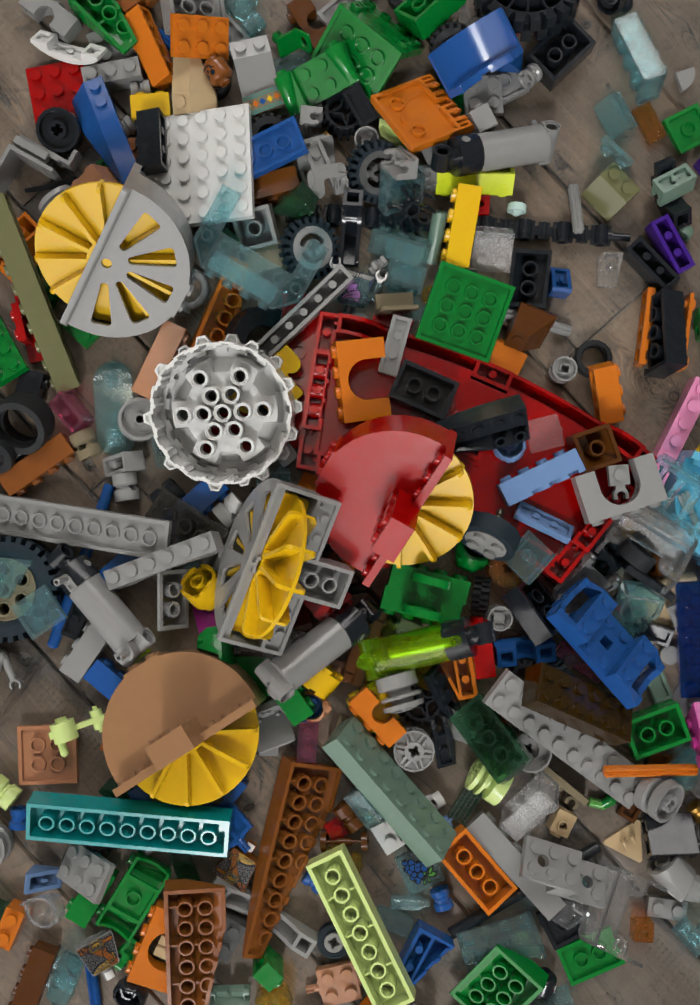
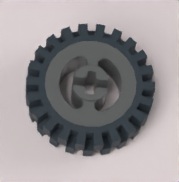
M371 138V141L364 140L363 145L357 144L356 147L358 149H352L350 152L353 156L351 158L347 157L346 161L349 162V166L345 165L346 171H348V183L351 189L364 190V201L377 204V202L385 203L384 199L389 201L392 199L391 195L396 196L398 194L396 189H401L400 182H405V180L394 179L380 167L381 163L376 161L372 163L371 161L376 158L390 160L392 154L387 155L383 151L398 147L382 139ZM370 178L378 183L370 185L367 179Z

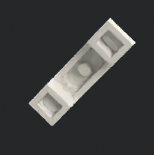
M41 29L30 39L35 47L47 55L75 65L93 64L108 52L106 47L92 43L86 48L60 42L58 41L57 34Z

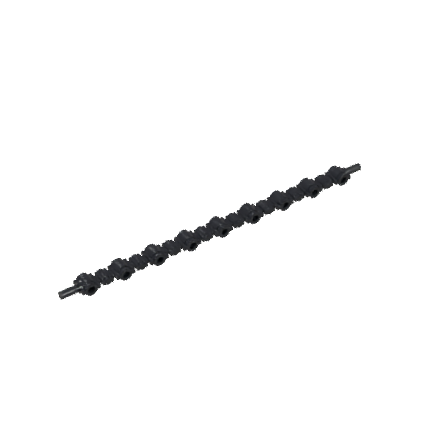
M290 201L286 202V208L273 207L274 215L285 216V222H294V220L304 217H316V219H324L323 222L331 224L330 227L342 226V206L338 204L324 205V209H321V205L309 204V208H306V203ZM377 207L363 208L361 228L376 230L381 229V224H385V229H396V225H398L399 231H402L399 221L404 215L392 218L393 224H391L388 217L397 213V211L386 210V214H382L383 209ZM427 213L430 217L431 222L432 213ZM489 215L478 216L475 236L485 239L496 238V233H499V237L511 238V234H514V239L519 241H534L535 236H537V240L549 241V237H552V242L557 244H572L573 239H575V243L587 244L588 240H590V245L595 247L610 246L611 240L630 242L631 234L612 233V226L606 224L592 225L591 230L588 229L589 226L584 225L583 233L575 234L572 223L567 221L553 222V227H550L548 222H538V226H535L536 221L528 218L515 219V224H512V220L500 219V223H497V218ZM407 217L403 221L404 228L408 233L417 232L410 223L409 217ZM413 218L419 228L423 227V231L429 232L430 223L423 225ZM446 222L445 230L446 228L449 229L448 222Z

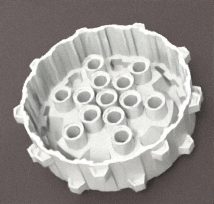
M227 334L224 341L211 342L206 335L196 337L193 348L183 345L178 349V355L169 364L159 363L154 370L158 380L151 389L150 411L143 414V420L145 424L152 426L154 439L159 449L166 456L165 467L168 470L178 468L195 481L207 482L211 491H220L224 484L249 485L252 477H256L261 481L270 476L269 466L272 462H275L277 459L286 460L291 452L287 447L288 441L296 440L299 432L295 428V415L303 410L302 402L294 399L292 388L295 386L293 379L285 376L281 370L284 360L279 355L268 357L260 350L259 343L250 340L247 344H241L237 334ZM239 370L245 373L246 377L243 382L236 378V373ZM198 373L203 374L205 377L203 384L198 383L196 380ZM229 389H234L237 392L235 400L229 398ZM210 390L215 391L217 394L215 401L210 400L208 397ZM263 404L268 407L269 413L267 415L259 412L260 405ZM240 406L248 408L249 413L247 416L240 414ZM221 407H225L228 410L229 414L226 418L222 417L219 413ZM201 408L208 411L207 419H203L200 416ZM181 410L187 411V420H183L180 417ZM232 424L239 426V434H234L231 431ZM213 425L219 427V435H214L211 432ZM243 441L251 443L252 448L250 451L243 449ZM204 443L211 446V453H206L203 450Z

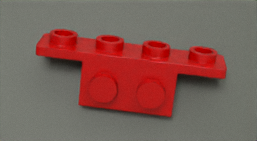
M14 295L15 303H11L12 310H10V316L16 325V329H14L15 337L19 342L26 345L31 364L42 362L44 360L42 354L38 353L35 348L34 342H36L34 334H30L27 328L28 319L20 311L19 304L21 302L19 297Z

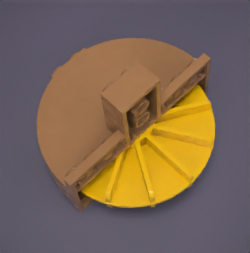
M185 649L170 653L168 651L160 652L159 650L150 653L144 657L145 662L135 663L127 668L128 673L123 675L124 679L112 694L104 715L102 726L103 751L108 768L118 785L112 791L117 798L135 785H138L152 799L156 798L162 802L185 807L217 800L234 789L252 766L258 749L260 730L256 707L267 698L245 669L236 662L235 664H229L219 660V656L215 653L199 651L198 649Z

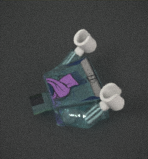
M331 257L329 262V265L331 267L330 272L333 271L339 265L333 264V257ZM346 268L355 281L337 297L338 302L344 303L342 313L354 315L355 307L364 308L365 305L371 304L374 301L373 296L381 293L384 285L383 281L389 276L388 271L385 277L380 276L381 268L376 272V275Z

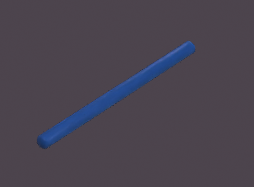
M104 483L95 509L108 510L116 487ZM81 547L79 556L85 554L90 559L93 549ZM66 594L47 642L48 647L52 649L59 647L63 636L60 633L73 603Z

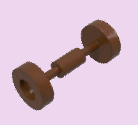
M362 831L361 839L346 837L338 838L337 840H329V834L321 832V852L328 851L329 844L340 845L342 843H345L346 846L361 843L362 852H368L369 832Z

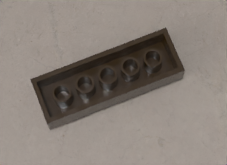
M543 662L526 667L521 706L611 746L631 742L633 708L626 709L616 696Z

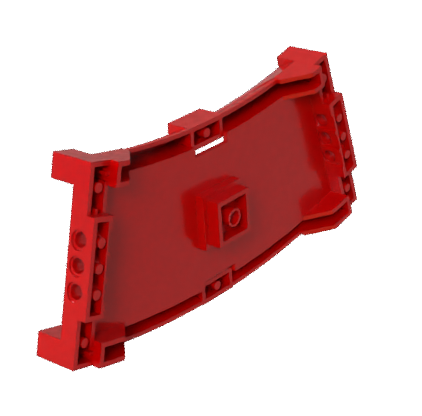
M320 311L296 462L297 470L315 473L332 441L335 440L337 442L340 435L344 436L354 427L366 422L341 423V420L337 418L336 409L339 407V402L334 394V388L337 387L336 379H333L332 367H335L334 359H331L330 356L332 342L383 337L385 346L389 331L385 326L360 316ZM408 334L399 370L404 359H407L460 383L445 418L466 409L519 394L527 409L530 439L526 440V450L519 460L514 463L501 461L494 455L493 450L454 454L464 463L470 477L474 492L473 511L487 512L495 515L498 508L503 509L505 513L502 519L513 525L521 536L520 544L515 553L538 568V571L552 582L562 584L585 553L591 550L613 522L611 518L604 519V524L592 527V524H585L570 479L584 473L574 474L569 479L557 484L555 483L553 486L522 500L574 526L573 534L568 544L514 519L513 517L519 502L506 507L496 485L500 484V479L508 475L511 478L517 476V471L527 466L529 469L536 467L535 462L545 457L547 461L554 458L553 454L562 449L565 452L569 451L565 438L606 423L600 422L580 408L516 375L514 372L491 362L487 363ZM381 357L360 360L351 368L348 383L351 391L361 399L388 397L396 377L378 373ZM390 400L391 415H407L419 418L423 415ZM423 415L426 420L432 421L434 423L438 422L437 420H434L428 416ZM610 425L623 461L609 466L629 465V459L651 453L636 438L624 430ZM654 455L657 464L660 459ZM630 465V484L625 485L629 492V499H623V493L618 492V500H612L614 486H608L606 467L594 470L601 493L609 502L620 505L631 498L635 489V481Z

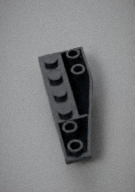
M519 394L466 409L436 422V424L448 430L451 429L457 432L454 453L494 450L530 439L527 409Z

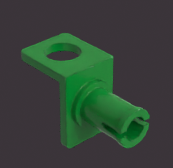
M298 28L286 34L277 31V33L274 32L272 35V41L277 44L281 58L297 49H302L308 53L313 52L310 35ZM302 37L306 40L307 46L303 43Z

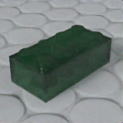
M478 693L449 719L496 783L505 785L535 759L505 719L482 701L486 695Z

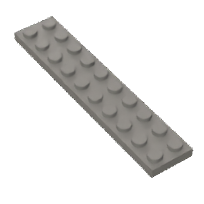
M0 494V534L59 544L66 543L71 546L143 557L170 546L172 521Z
M506 668L482 701L627 809H630L634 804L633 798L636 787L643 777L606 778L603 776L602 768L605 765L634 764L605 742L521 706L524 681Z

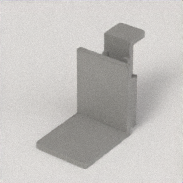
M16 135L12 141L13 145L9 144L0 158V193L7 192L23 163L54 181L60 182L63 179L55 171L57 165L75 172L83 157L79 151L74 149L69 159L66 160L24 135Z

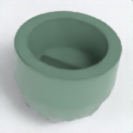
M691 225L677 230L682 241L685 242L689 241L694 233Z

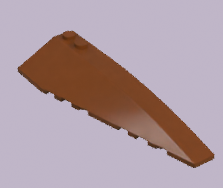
M282 755L254 875L242 951L243 958L261 959L273 935L271 932L275 924H278L281 918L280 913L290 899L289 894L292 888H295L304 870L311 848H314L317 842L316 837L320 829L323 830V826L326 823L324 820L328 812L331 813L342 774V770L338 766L294 756Z
M190 879L165 880L163 893L167 1005H208L226 929L225 885Z

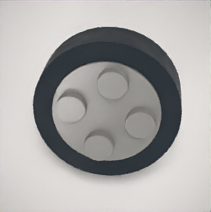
M498 508L495 515L487 512L473 511L471 522L461 542L480 556L496 561H508L514 557L520 544L521 536L513 525L502 519L505 511Z

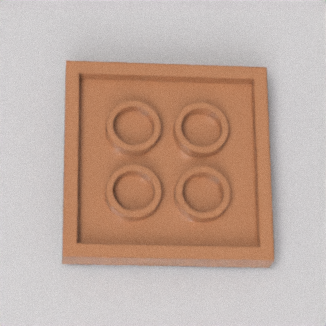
M51 724L17 726L19 785L78 783V738L66 742L68 756L62 757L58 745H55L54 741L49 738L48 732H51L49 727Z

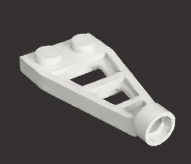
M439 791L425 796L437 810L446 805ZM379 813L369 818L366 822L387 856L405 845V842Z

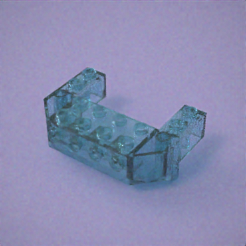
M223 184L193 238L200 266L205 270L203 274L213 280L215 277L222 280L221 285L230 290L234 287L240 291L238 295L248 301L250 298L256 300V305L265 311L268 308L273 310L299 303L330 249L311 239L293 272L290 274L222 232L241 198L239 193Z

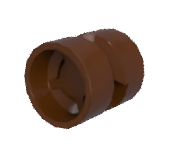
M352 795L343 799L332 811L337 819L340 821L344 820L343 826L349 834L359 830L369 819L362 808L358 809V802Z

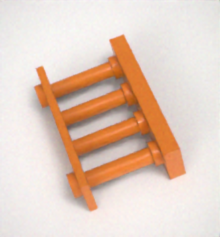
M653 287L646 288L642 294L633 367L641 368L649 361L645 357L650 344L647 336L652 322H649L651 296L656 293V288ZM689 293L684 297L687 350L692 311H694L696 306L695 293ZM685 366L684 368L678 370L677 372L679 373V372L685 370V368H687V366Z

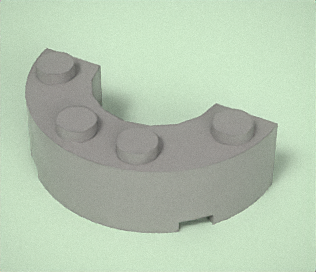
M488 102L477 104L467 116L468 120L474 125V130L471 133L495 131L498 126V122ZM448 140L441 142L439 144L447 145ZM434 146L421 151L428 165H431Z

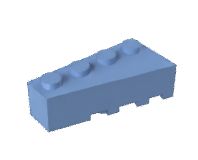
M576 448L567 452L562 449L554 453V458L548 461L545 457L535 462L536 467L529 469L527 466L518 470V475L513 478L508 475L500 479V484L496 485L506 507L516 504L537 492H541L555 483L557 484L569 479L574 474L585 471V466Z

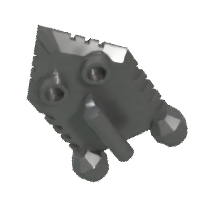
M590 550L588 553H585L580 560L579 566L575 567L573 572H570L562 584H557L554 587L552 596L555 600L560 599L566 590L585 577L590 582L605 589L607 593L617 589L623 580L616 572L607 575L605 578L592 565L596 562L597 556ZM580 591L567 605L565 612L569 615L571 612L580 609L588 599V596L583 591Z

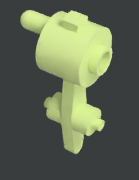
M96 705L92 706V710L89 711L91 718L76 724L74 717L67 718L63 716L55 719V723L49 725L51 731L48 732L49 738L54 741L55 745H58L62 757L68 756L66 742L79 737L78 729L93 724L95 730H99V733L102 732L105 713L103 714L101 708H97Z

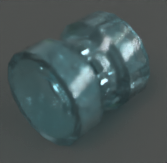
M255 10L250 14L248 20H243L240 23V27L250 38L256 37L257 32L263 31L267 27L262 16Z

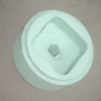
M517 201L508 203L507 213L516 217L526 214L527 205L525 203Z

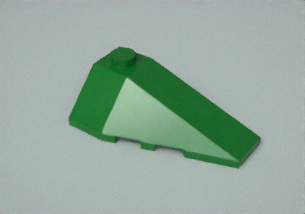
M68 0L70 9L79 16L80 20L123 55L138 43L116 0Z

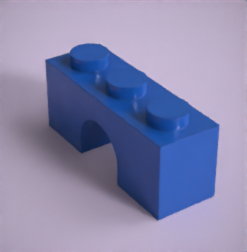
M528 636L497 639V641L492 642L494 661L498 668L517 666V660L520 658H532L536 663L556 661V643L552 637L537 646Z

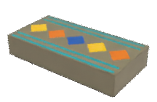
M277 86L241 98L242 104H250L251 118L284 106Z

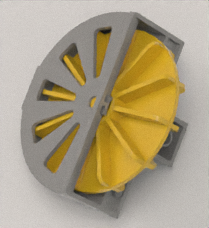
M134 162L124 185L100 179V181L81 183L66 188L47 205L38 221L35 232L34 258L38 262L46 282L51 287L49 290L51 294L56 293L68 304L59 322L65 326L69 324L82 331L104 337L137 336L156 329L171 317L174 318L177 311L181 313L186 297H189L194 289L193 285L197 278L194 276L195 246L189 223L175 200L159 185L140 174L142 166Z
M269 478L263 481L251 492L234 519L224 545L225 551H222L218 569L214 612L218 629L217 638L220 642L282 656L304 600L336 609L341 608L355 572L347 564L321 557L342 503L340 501L276 478Z

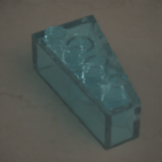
M531 911L456 934L465 965L478 964L496 944L528 959L531 957L547 959L544 945Z

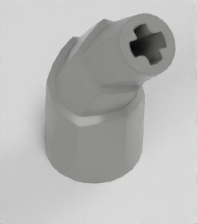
M664 856L648 861L647 872L679 902L700 903V876L696 874L695 869L683 856Z

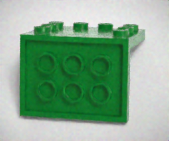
M371 0L339 3L311 58L313 59L324 53V50L327 49L326 45L336 39L338 42L345 41L350 58L362 80L359 83L370 101L371 95L383 90L400 60L420 55L425 47L421 45L419 38L406 33L404 26L391 21L392 17L389 14L376 9L377 5Z

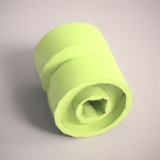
M0 774V807L7 811L23 790L16 784L10 785V780L3 774Z

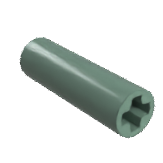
M436 210V214L432 213L423 261L426 264H439L448 212Z

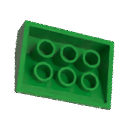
M496 944L449 994L461 1005H529L545 989L549 975L533 960Z

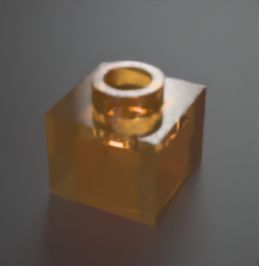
M630 916L629 936L633 942L653 943L654 922L650 917Z

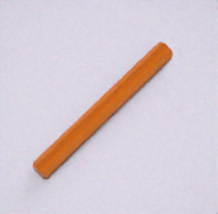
M696 764L605 765L602 768V773L606 778L698 775L699 768Z

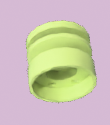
M482 752L470 767L464 787L472 790L476 795L482 791V799L495 806L509 790L515 770L503 762L497 765L495 757L490 758L489 753Z

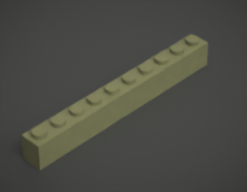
M2 192L0 193V257L3 258L5 263L3 265L7 277H11L13 282L11 285L12 291L15 296L19 297L21 302L19 304L20 311L28 319L27 328L30 334H34L36 342H34L35 348L38 353L42 354L44 359L42 360V365L46 372L49 371L51 376L49 381L52 389H56L58 394L82 385L81 378L8 194Z

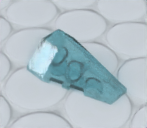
M623 579L615 601L618 605L613 610L612 615L635 639L641 632H645L648 629V625L652 620H656L660 616L666 600L642 582Z

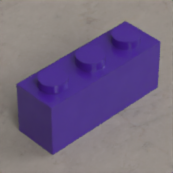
M668 214L654 220L644 229L655 251L678 275L685 273L696 265Z

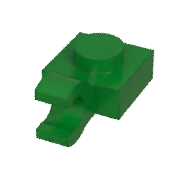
M133 936L130 943L125 941L118 949L120 954L118 955L119 962L113 966L116 970L120 971L128 960L133 959V947L136 941H140L137 937Z

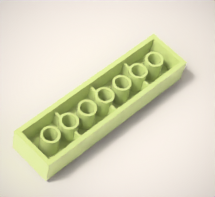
M345 843L309 859L306 865L307 871L372 1005H407L415 1001L416 989Z

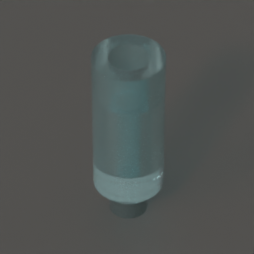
M391 895V910L422 911L423 907H430V899H423L422 895Z

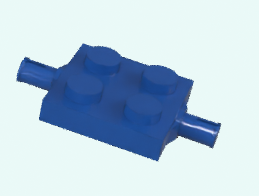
M226 799L216 806L212 802L203 804L208 807L233 809L229 851L238 845L246 854L251 847L244 838L254 827L252 822L235 803L230 804Z

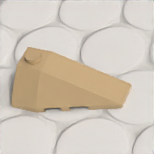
M173 58L172 105L174 116L218 108L217 94L203 72L204 65L202 59Z

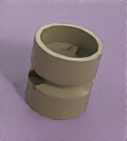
M92 427L80 430L69 436L72 446L77 448L76 455L80 462L89 461L104 453L100 443L95 442L97 437Z

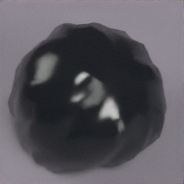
M127 976L120 979L113 990V999L117 1005H145L149 995L147 987L127 982Z

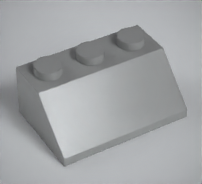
M168 569L157 574V631L189 628V601L180 591V589L182 590L181 580L189 569Z

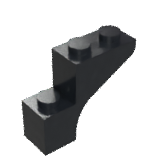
M344 188L339 257L342 260L341 264L343 266L358 267L364 190Z

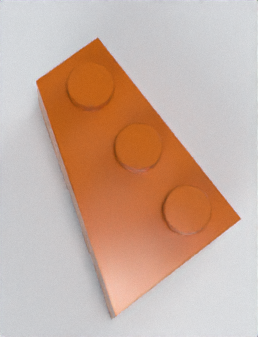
M445 649L433 651L457 698L465 700L479 697L472 657L450 661Z

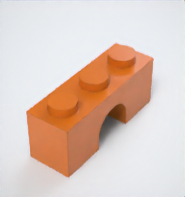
M365 685L349 699L350 706L348 708L355 716L359 714L363 719L362 724L367 730H373L377 734L375 738L382 746L386 744L390 748L407 730L394 714H391L385 720H379L373 716L372 711L380 700Z

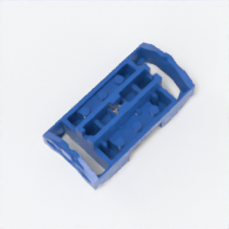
M585 577L573 584L563 593L560 599L551 605L552 608L547 612L546 618L626 709L637 707L643 700L642 694L653 679L661 674L665 666L661 662L658 650L645 635L633 639L611 614L618 604L605 589L590 582ZM580 591H583L588 596V599L580 609L568 615L565 612V608ZM646 665H648L649 668L641 674Z

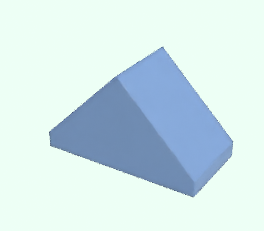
M34 864L25 874L24 894L61 888L62 880L56 877L60 867Z

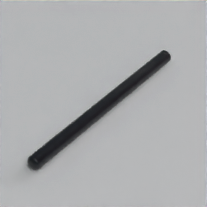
M594 841L579 850L582 852V860L587 861L602 851L600 844ZM517 887L518 889L491 915L488 916L481 908L449 927L448 931L454 940L523 899L526 895Z

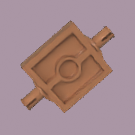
M350 959L315 967L317 983L306 985L307 994L319 992L323 1005H338L362 999L361 981Z

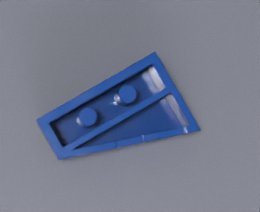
M419 918L399 953L413 985L435 963L437 964L446 952L451 951L455 947L453 938L450 935Z

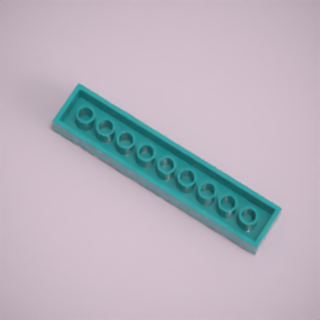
M34 791L26 803V840L227 858L230 847L233 809L197 805L185 807L164 802Z

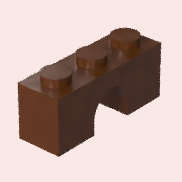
M293 0L287 4L286 17L291 25L294 24L296 28L310 35L314 52L327 25L320 29L311 28L309 24L317 19L316 7L311 0Z

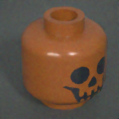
M213 55L205 61L203 72L212 86L223 88L231 82L232 69L223 57Z

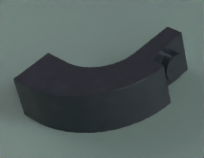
M673 156L654 163V175L650 176L651 186L653 185V179L676 168V159ZM656 194L654 199L657 204L658 195ZM682 196L662 207L658 206L662 216L669 215L676 230L692 224V207L684 201Z
M271 306L246 308L231 319L224 335L237 334L241 344H246L247 336L254 327L262 326L272 329L280 321L282 310Z

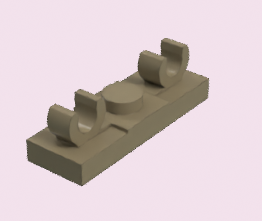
M547 766L542 771L533 773L535 779L539 775H544V778L541 780L543 785H546L549 778L554 781L552 785L561 793L563 790L566 791L568 794L564 796L563 802L567 804L569 800H574V803L571 805L573 810L578 808L579 802L584 806L589 802L580 791L550 766Z

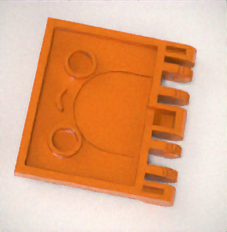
M426 74L370 97V103L412 154L444 142L451 136L469 134L474 130V125L468 120L466 115L459 116L461 109L449 98L444 89L438 90L440 84L436 82V79L431 74Z

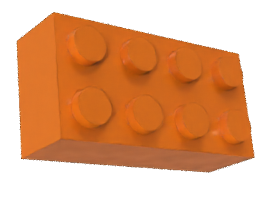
M460 823L454 829L457 834L442 863L489 916L518 888Z

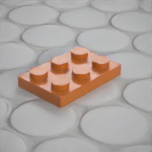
M170 13L171 57L208 59L213 55H217V57L221 56L228 60L229 18Z

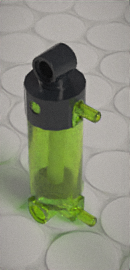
M464 616L459 619L443 621L439 624L398 634L363 640L358 643L360 656L357 659L356 666L365 671L367 681L381 679L386 675L475 657L477 655V646L495 642L497 638L492 620L472 625L469 618Z

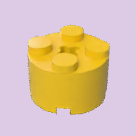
M201 564L202 567L197 569L193 567L183 576L180 583L182 590L180 589V591L195 608L211 611L214 609L218 573L210 565Z
M331 664L303 684L308 690L312 689L315 691L314 694L323 700H327L344 678L339 672L331 669L333 667Z

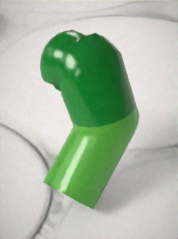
M607 793L603 799L589 796L587 806L605 810L615 805L617 800Z

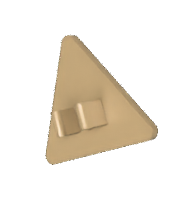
M636 819L634 824L632 822L604 839L603 843L641 863L640 820Z

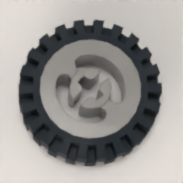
M316 217L296 219L294 222H290L288 228H284L282 231L284 235L280 236L279 239L282 241V244H278V249H282V253H279V257H283L282 264L287 265L286 270L293 272V276L300 279H318L332 271L329 265L331 257H333V264L338 263L335 259L340 254V252H337L340 244H336V240H339L338 235L334 236L335 229L329 228L331 224L323 222L324 219H316ZM306 234H310L315 238L301 241ZM317 256L316 260L312 263L307 262L303 258Z

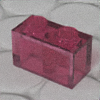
M60 391L48 403V406H50L71 434L89 428L96 421L73 391Z
M302 721L299 723L296 762L316 763L319 721Z

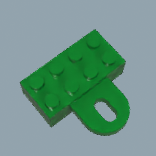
M391 564L387 585L461 605L466 604L471 582L467 581V577L455 573L453 577L448 576V572L436 568L434 572L429 571V567L421 564H416L415 567L402 565L401 569H398L395 564Z
M384 583L379 607L382 608L384 613L394 615L395 612L401 613L403 618L413 620L414 617L420 618L419 620L422 623L432 625L433 622H436L440 627L443 621L459 619L463 607L462 604L389 586L387 583Z

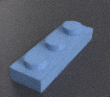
M520 501L517 505L513 517L565 544H568L571 540L574 526L523 501Z

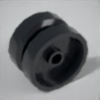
M51 107L44 110L37 119L36 135L40 143L48 150L59 154H70L74 149L77 150L82 145L84 133L78 118L73 113L62 108ZM60 128L63 129V133H58V130Z

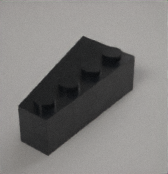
M662 288L651 296L649 322H652V326L647 336V340H650V351H646L645 359L649 361L648 369H644V376L665 379L688 365L686 320L684 315L685 302L683 292Z

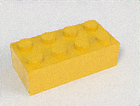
M458 183L456 188L451 190L450 202L453 205L448 210L446 222L449 223V229L446 228L444 232L443 242H446V247L441 251L440 262L445 261L464 269H469L482 186Z

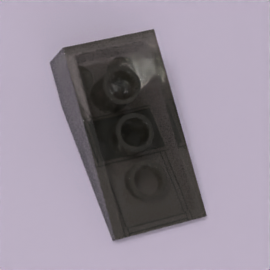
M165 488L161 490L144 516L172 521L170 541L175 544L209 531H218L224 546L230 529ZM218 553L199 559V561L205 565L212 564Z

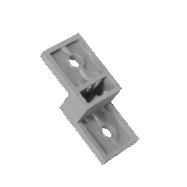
M530 835L524 836L519 871L520 878L546 885L547 893L599 909L604 908L607 867L582 860L581 851ZM539 856L543 857L545 860L544 867L540 866L538 863ZM583 877L587 878L589 881L588 888H586L582 883Z

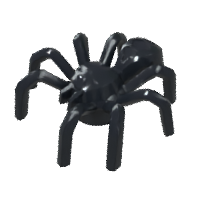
M414 183L412 187V199L406 191L407 187L401 185V190L406 199L402 198V202L399 201L401 206L392 203L386 204L389 210L395 208L402 211L390 215L388 220L393 224L392 218L404 215L399 223L405 235H408V232L404 228L403 221L407 217H409L410 223L418 233H421L422 230L416 225L413 218L423 225L430 223L429 215L420 209L421 207L436 214V210L424 203L418 204L422 197H429L435 200L434 196L429 193H421L417 200H415L416 187H421L417 183Z

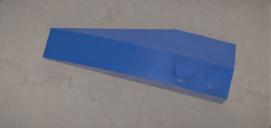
M98 76L82 83L72 100V104L84 135L111 169L118 181L124 185L136 159L110 92L102 76Z

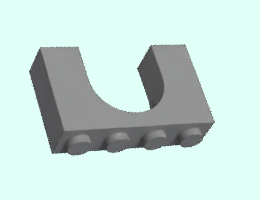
M653 452L628 460L635 481V489L631 498L620 505L609 502L603 496L595 471L570 478L585 524H592V527L604 524V519L611 518L613 521L623 518V513L629 511L631 514H636L643 511L642 507L650 505V508L663 505L662 501L667 500L668 497Z

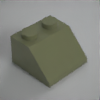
M613 162L589 185L581 196L607 223L641 189Z

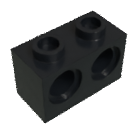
M607 530L591 548V551L597 556L593 566L603 576L618 571L622 567L620 563L624 559L617 551L618 546Z

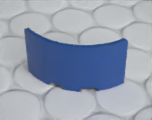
M499 7L441 44L428 55V58L449 98L452 99L463 94L482 79L481 76L489 71L494 72L514 61L524 51L503 8Z

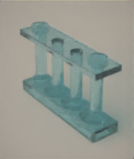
M660 454L656 462L660 464L659 473L661 479L663 480L667 473L672 472L677 476V481L668 492V499L662 501L663 505L654 507V509L686 530L689 537L698 541L700 540V520L695 526L687 521L686 517L700 498V476L668 454ZM688 483L694 487V492L680 513L676 514L669 506L683 485Z

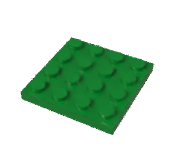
M441 261L414 337L489 363L516 287Z

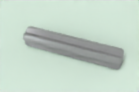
M577 183L570 184L568 196L573 232L575 234H582L585 228L579 185Z

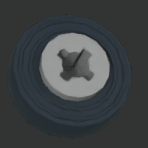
M333 922L325 923L318 931V949L323 956L329 959L341 958L347 951Z

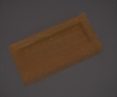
M650 102L632 110L631 114L648 146L667 136Z

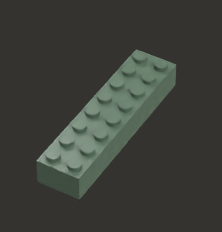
M355 715L341 722L322 746V749L426 868L443 861L457 832Z

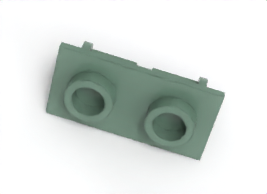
M251 984L213 985L210 994V1005H250Z

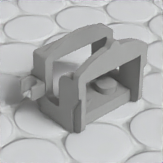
M323 134L304 139L309 153L297 158V168L305 196L310 204L315 203V200L321 199L325 195V179L328 180L335 195L344 193V188L347 189L349 187L346 167L342 162H335L333 137ZM309 169H310V171L307 173V179H306V176H305V174H304L303 171H306V170H309Z

